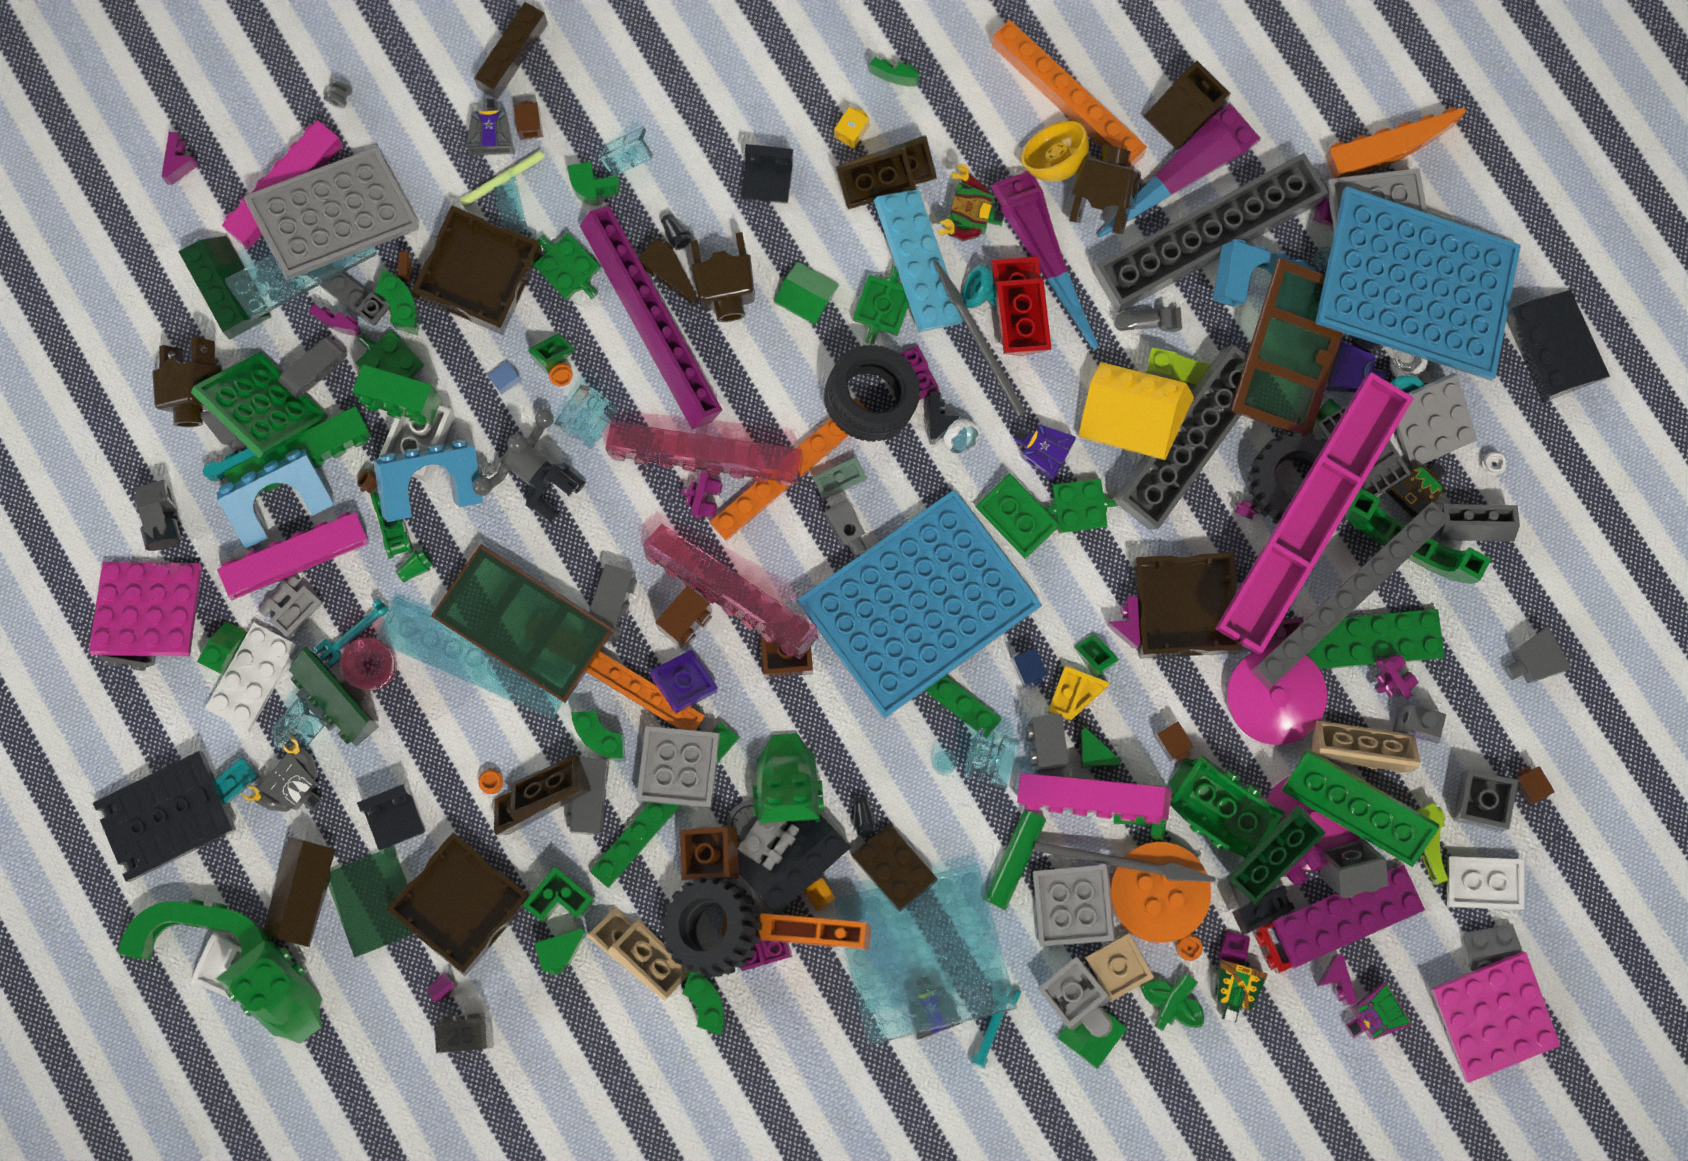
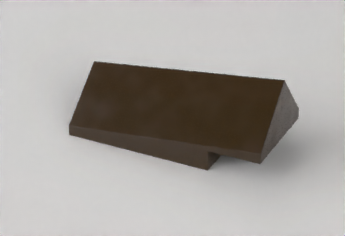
M926 135L836 166L848 210L872 203L878 196L916 190L915 185L937 179Z
M577 754L512 782L511 792L494 799V833L496 835H510L591 791Z
M288 837L263 928L267 936L310 947L332 876L329 874L336 849Z

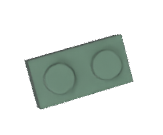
M857 457L813 476V481L822 500L867 480Z

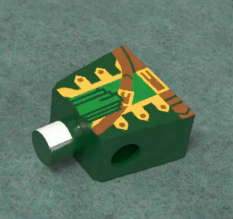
M1218 960L1214 1001L1225 1004L1221 1019L1236 1023L1240 1009L1252 1011L1268 973L1224 960Z

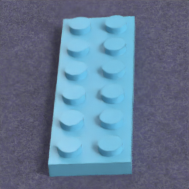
M919 189L878 196L874 203L918 332L961 324L963 319L956 306L950 301L934 265L935 262H939L948 275Z

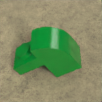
M591 162L567 165L573 192L583 203L597 206L599 205L598 196L608 198L615 196L616 193H621L618 176L595 179Z

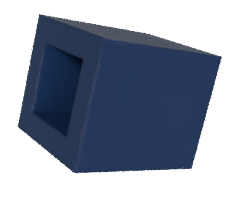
M1036 648L1013 657L1012 663L1023 688L1029 685L1032 689L1044 684L1043 679L1048 674Z

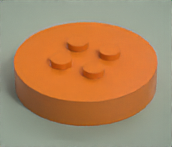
M1152 842L1144 844L1124 856V858L1161 865L1175 863L1207 874L1204 866L1195 855L1173 843ZM1117 866L1110 880L1112 907L1116 919L1126 931L1143 941L1168 943L1182 939L1199 927L1209 910L1211 901L1210 882L1168 880L1164 875Z

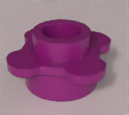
M1242 500L1241 504L1235 502V505H1237L1235 513L1251 520L1254 514H1258V511L1254 510L1256 505Z

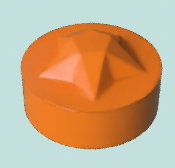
M1186 936L1177 943V953L1183 960L1193 961L1202 954V943L1195 936Z

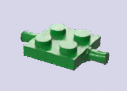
M569 233L554 244L545 235L540 236L546 244L540 238L537 241L540 242V245L546 251L534 264V267L566 301L581 290L590 299L595 298L589 290L595 296L599 293L590 284L592 277L601 269L597 262Z
M892 266L888 279L868 275L853 316V321L870 328L865 339L867 343L870 342V344L874 345L878 332H886L895 336L899 335L909 302L903 286L897 282L899 273L896 270V266Z
M391 331L375 343L365 333L362 334V337L358 338V341L367 349L365 354L355 362L359 369L364 364L414 379L415 375L424 367V363Z
M1101 479L1052 485L1053 503L1043 507L1051 515H1054L1056 521L1061 525L1058 528L1060 534L1107 528V508L1119 505L1112 500L1114 497L1106 498Z

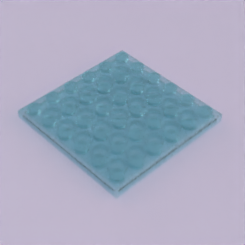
M979 863L935 873L934 875L938 878V881L900 913L879 888L838 897L833 900L838 920L866 922L872 925L869 950L845 948L869 1046L1017 1009Z

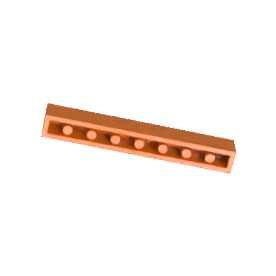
M1011 20L993 35L992 47L1068 118L1083 125L1087 135L1101 148L1105 144L1131 151L1127 166L1132 168L1144 157L1147 146Z

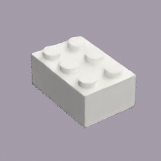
M439 405L432 425L424 423V426L416 425L410 422V418L401 416V419L395 418L380 455L387 453L401 455L408 449H419L421 451L427 450L428 446L433 444L444 445L455 415L451 409ZM427 465L418 469L412 477L428 483L435 465Z

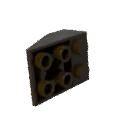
M1197 60L1172 84L1143 117L1177 150L1227 104L1231 93Z

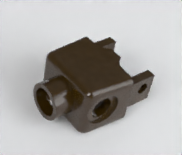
M1104 144L1100 159L1091 157L1083 159L1072 191L1075 199L1069 221L1081 223L1086 200L1090 202L1092 208L1100 210L1111 205L1118 206L1112 232L1124 234L1130 209L1135 210L1141 179V172L1138 169L1127 166L1131 151Z
M743 232L735 233L739 256L729 255L726 251L715 252L705 262H701L698 241H690L694 264L691 265L701 308L704 311L715 310L718 322H733L744 318V305L751 304L755 300L751 255L746 254Z
M197 337L191 338V362L183 363L182 348L167 345L159 346L160 369L152 371L154 405L156 409L173 412L174 426H202L203 420L200 413L208 409L191 391L193 386L222 372L221 367L215 366V341Z

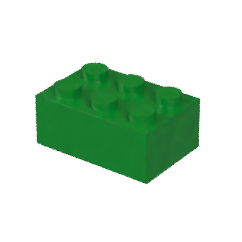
M364 364L361 366L352 391L359 398L358 401L364 404V408L374 412H378L379 409L387 411V415L397 419H401V416L410 418V422L420 426H424V423L433 424L442 399L430 384Z

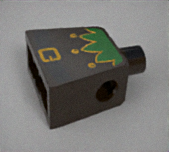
M1435 463L1429 470L1419 464L1410 471L1411 474L1385 490L1412 518L1432 501L1435 503L1445 489L1444 485L1438 480L1446 471L1438 463Z

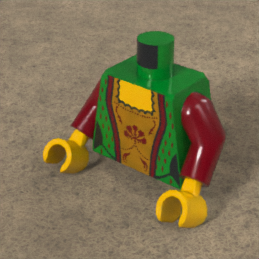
M961 164L956 165V168L960 170V174L957 172L952 173V178L955 180L962 179V182L958 183L949 219L939 222V224L944 225L945 229L938 230V234L940 236L948 234L950 237L964 242L984 235L988 223L1002 226L1004 215L1001 211L992 209L994 197L990 191L969 173L966 165Z

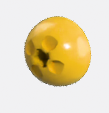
M1063 121L1042 129L1023 148L1021 154L1022 165L1032 176L1047 182H1059L1072 177L1080 170L1083 159L1088 156L1089 140L1084 126L1074 121Z

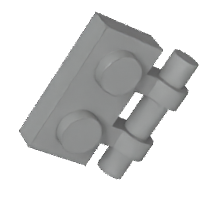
M292 576L287 582L283 581L279 585L281 588L271 598L268 597L264 601L265 604L259 610L265 617L273 610L276 614L270 622L288 639L323 604L304 585L296 592L294 588L300 581L295 576ZM289 595L291 599L281 608L278 604Z
M757 820L737 849L758 864L766 856L767 859L762 865L766 869L771 870L775 863L778 864L782 859L781 855L787 846L793 844L795 841L794 836L799 829L791 824L785 832L783 830L788 824L786 821L763 823V826H759ZM777 838H779L780 840H779V842L776 844V846L774 847V849H773V850L770 849V848L772 847V845L775 843V841L777 840Z

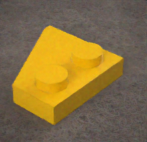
M1065 666L1047 713L1053 715L1062 714L1063 719L1071 721L1109 686V682Z

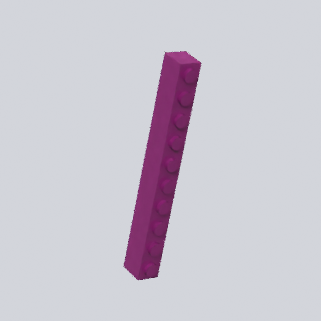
M610 206L590 211L580 224V228L691 429L693 430L712 423L722 412V408Z

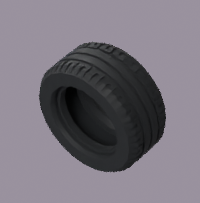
M863 345L852 348V350L847 351V353H844L839 358L827 379L824 388L826 411L829 413L833 423H836L835 425L841 431H844L845 434L851 437H855V439L868 442L887 440V438H892L904 429L917 408L920 399L918 376L912 365L908 363V360L899 355L898 352H895V350L878 345ZM862 374L880 377L892 388L896 399L895 407L887 412L880 413L864 410L850 396L848 389L849 380Z

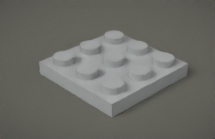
M1452 373L1407 393L1414 397L1396 429L1408 467L1414 469L1419 464L1423 465L1477 441L1457 374Z
M645 726L636 800L712 808L720 734Z
M1109 865L1033 871L1040 947L1116 940Z

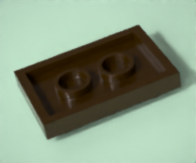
M890 824L851 854L853 860L899 913L938 881V878Z

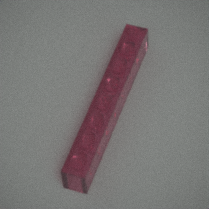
M613 421L610 423L605 447L608 455L617 461H625L626 458L633 459L636 463L643 465L653 462L658 463L659 466L664 468L680 466L683 470L690 472L700 469L706 470V473L711 475L727 473L737 479H743L744 476L754 477L753 479L759 482L774 480L784 486H791L792 483L799 484L804 457L802 449Z
M662 523L643 544L645 558L651 564H658L664 568L669 576L681 579L685 586L688 585L693 590L700 592L708 602L712 604L715 602L721 606L727 615L739 618L748 629L753 630L754 628L761 633V636L766 641L779 645L785 654L789 656L794 655L801 659L817 640L818 633L815 625Z

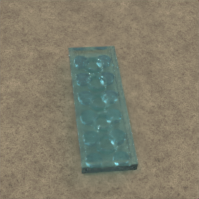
M375 247L369 248L287 281L272 254L227 277L225 283L251 321L376 256L377 250Z

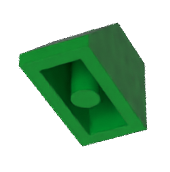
M225 622L208 640L197 662L224 675L248 632Z
M582 928L534 943L542 972H549L550 976L565 972L564 967L570 966L587 934L586 930Z

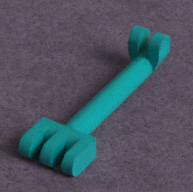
M380 599L373 602L372 606L375 609L333 644L325 639L314 648L316 654L326 649L320 656L322 661L332 656V659L326 663L329 669L343 659L338 653L343 647L378 618L383 617L390 611Z
M1000 981L997 982L991 997L998 1000L997 1006L979 1051L974 1053L970 1062L985 1069L988 1062L987 1056L1007 1005L1015 1007L1021 994V990L1016 989L1013 998L1010 997L1009 994L1012 986L1007 985L1004 994L1000 993L1003 983Z

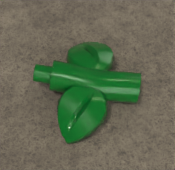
M1183 973L1173 987L1163 979H1152L1141 986L1145 999L1151 1005L1161 1007L1156 1015L1159 1017L1154 1025L1156 1028L1163 1031L1167 1024L1172 1025L1175 1018L1186 1027L1199 1028L1203 1026L1204 1012L1201 1004L1195 999L1188 997L1198 984L1195 979Z

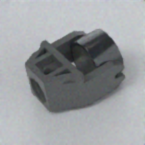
M165 480L136 487L134 502L142 522L140 531L145 550H164L179 544L182 540L176 519H173L171 516L172 512L178 510L170 486Z

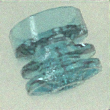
M979 728L971 740L965 762V778L971 779L974 769L979 770L977 781L981 782L985 773L988 772L991 773L990 785L1006 789L1020 739L1004 735L999 745L994 744L995 732H990L987 742L983 741L985 729Z

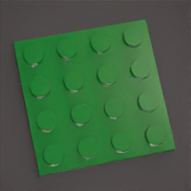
M261 351L193 386L191 391L259 459L300 437L306 430L326 421L328 417L306 394L296 399L279 382L283 372Z

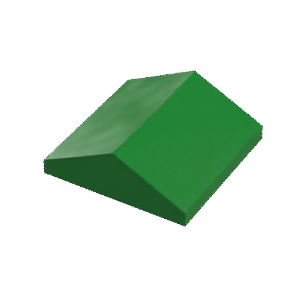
M797 262L785 278L774 303L816 326L839 284Z
M1108 1012L1106 1014L1110 1017L1113 1026L1110 1033L1104 1037L1092 1035L1083 1023L1074 1031L1065 1026L1057 1037L1058 1040L1096 1069L1099 1068L1127 1030L1124 1025Z

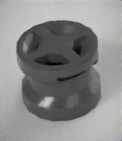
M331 80L329 92H326L323 98L326 102L336 107L345 108L347 105L346 99L353 90L342 82Z

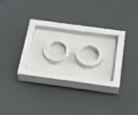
M1447 857V907L1524 910V859Z

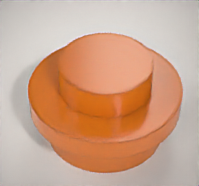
M557 363L551 367L548 375L554 385L562 387L571 382L573 371L568 364Z
M493 769L484 771L478 780L480 789L486 794L498 793L504 783L502 775Z

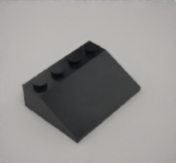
M1571 290L1538 298L1513 307L1508 311L1506 322L1543 403L1610 377Z
M820 813V822H816V819L786 821L788 824L783 831L786 832L791 824L796 826L799 831L794 836L795 841L793 844L787 846L781 855L782 859L778 864L775 863L771 870L766 869L762 865L767 859L766 856L758 864L738 850L739 874L776 915L851 848ZM777 838V840L770 849H774V847L780 840L779 838Z

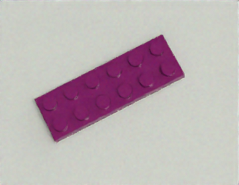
M1403 864L1387 871L1388 886L1379 888L1377 891L1359 893L1352 898H1341L1336 893L1272 921L1292 968L1299 967L1425 911L1405 865Z

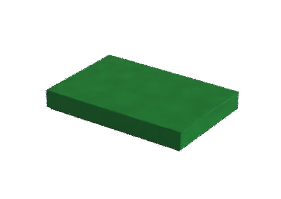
M1011 473L975 506L1024 559H1027L1061 526Z

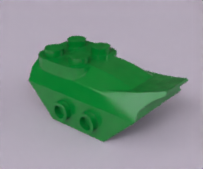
M797 733L771 735L763 752L756 759L757 785H753V800L758 801H753L754 816H758L759 826L770 822L812 819L820 822L819 812L824 811L823 796H818L823 795L822 780L817 781L815 754L807 748Z
M1201 755L1199 759H1184L1169 781L1172 789L1170 806L1190 824L1189 828L1198 835L1205 834L1211 838L1210 842L1215 847L1221 850L1225 848L1245 858L1276 827L1285 811L1261 796V791L1252 784L1246 786L1239 781L1240 776L1229 769L1224 771Z
M264 940L215 979L226 989V994L234 1003L238 1001L241 1004V1009L248 1017L253 1015L273 1036L283 1037L301 1044L322 1026L320 1019L322 997L305 976L307 972L300 962L294 963L291 960L292 956L284 946L279 948L273 941Z

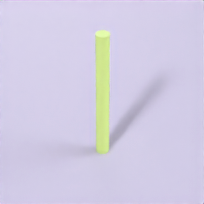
M541 150L535 152L459 199L464 207L468 206L544 159Z

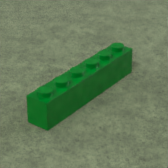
M355 406L306 430L300 437L261 459L254 456L224 471L228 482L234 484L242 480L241 477L252 471L256 473L264 469L263 467L267 463L274 460L278 462L286 458L289 452L296 449L300 451L304 448L315 467L318 468L324 464L325 460L331 457L338 458L344 455L347 449L366 444L372 435L360 411ZM274 483L265 486L257 493L255 499L259 496V493L265 490H274L281 484Z

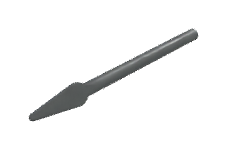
M935 262L934 265L950 301L956 306L1018 417L1026 411L964 304L962 295L939 262Z
M1037 841L1034 846V851L1160 874L1173 881H1216L1214 876L1175 863L1161 865Z

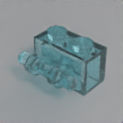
M580 384L554 422V425L575 439L583 441L587 435L588 437L583 444L591 449L595 442L600 441L602 438L601 433L608 424L612 423L614 420L613 416L618 409L614 405L609 404L604 411L609 400L594 388ZM598 417H599V418H600L599 421L596 423V425H595L594 428L592 429V426L594 425V423L596 422V420H597Z

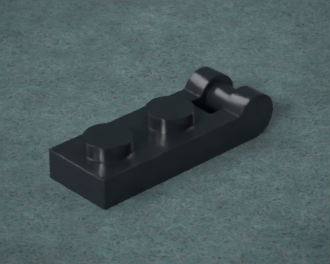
M1285 885L1265 894L1256 904L1250 902L1232 911L1242 935L1248 934L1295 909L1293 902H1289L1286 895L1288 891Z

